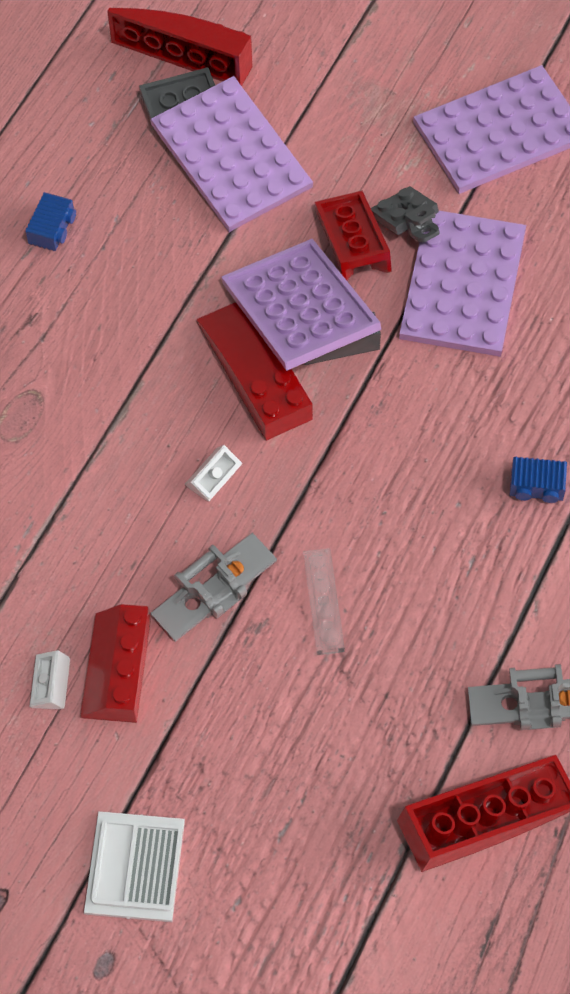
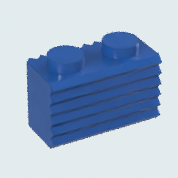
M43 192V196H41V200H39V204L26 228L28 243L56 251L59 243L63 244L65 242L68 224H73L75 221L76 209H74L73 200Z
M513 457L509 496H515L523 501L530 500L531 498H539L547 503H556L558 500L563 501L566 490L567 462Z

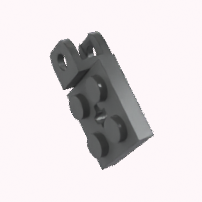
M411 186L401 189L397 194L388 199L381 200L371 208L376 221L396 235L408 230L409 235L415 240L427 242L440 234L439 227L432 221V218L436 217L435 214L439 212L437 203Z

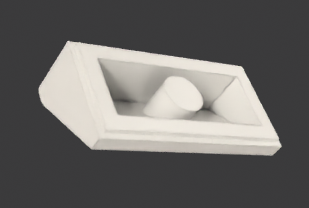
M222 445L213 451L185 485L206 501H210L243 463L225 445Z
M59 650L36 655L30 699L31 708L64 709L70 658Z

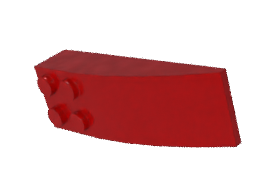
M109 8L107 11L111 43L190 71L208 67L213 79L223 82L234 76L241 86L253 67L251 35L242 31H236L222 24H216L207 20L166 11L138 8Z
M236 302L196 319L200 329L266 441L313 420V404L293 370L289 369L286 371Z
M555 754L407 805L398 817L397 822L421 872L500 844L569 813L570 780Z

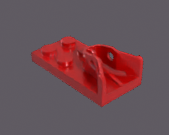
M363 190L315 202V210L339 264L340 272L347 282L351 275L354 274V268L370 264L373 270L376 269L386 273L392 272L390 250Z

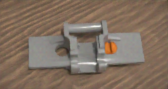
M253 532L224 555L214 545H211L206 554L182 573L177 572L174 575L183 588L151 612V615L175 642L206 617L209 618L212 615L215 618L220 617L247 595V584L277 561V558ZM214 560H217V573L203 585L199 581L194 584L189 582L190 579ZM196 598L200 600V606L196 610L187 609L185 605L189 599Z
M555 664L553 668L527 670L509 668L510 684L468 687L472 726L514 723V725L520 724L521 730L558 728L561 727L562 721L570 719V679L563 680L561 664ZM556 679V683L549 685V691L529 693L526 692V687L517 686V682ZM505 698H513L517 701L518 705L513 710H506L502 707L501 703Z

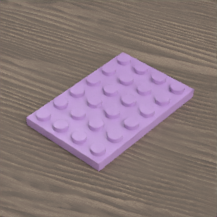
M542 65L413 117L414 125L459 194L570 149V105Z
M234 76L151 118L152 127L228 232L313 188L311 178Z
M439 211L435 214L436 217L432 218V221L439 227L440 234L427 242L419 243L399 339L501 357L526 225Z
M313 239L221 276L227 291L286 371L381 330L380 321Z

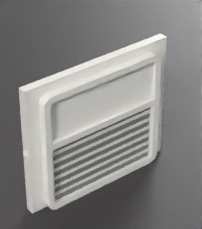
M98 811L84 914L172 922L185 819Z

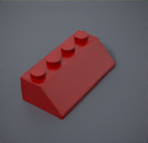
M120 604L96 613L80 714L81 718L137 723L151 623L149 606Z

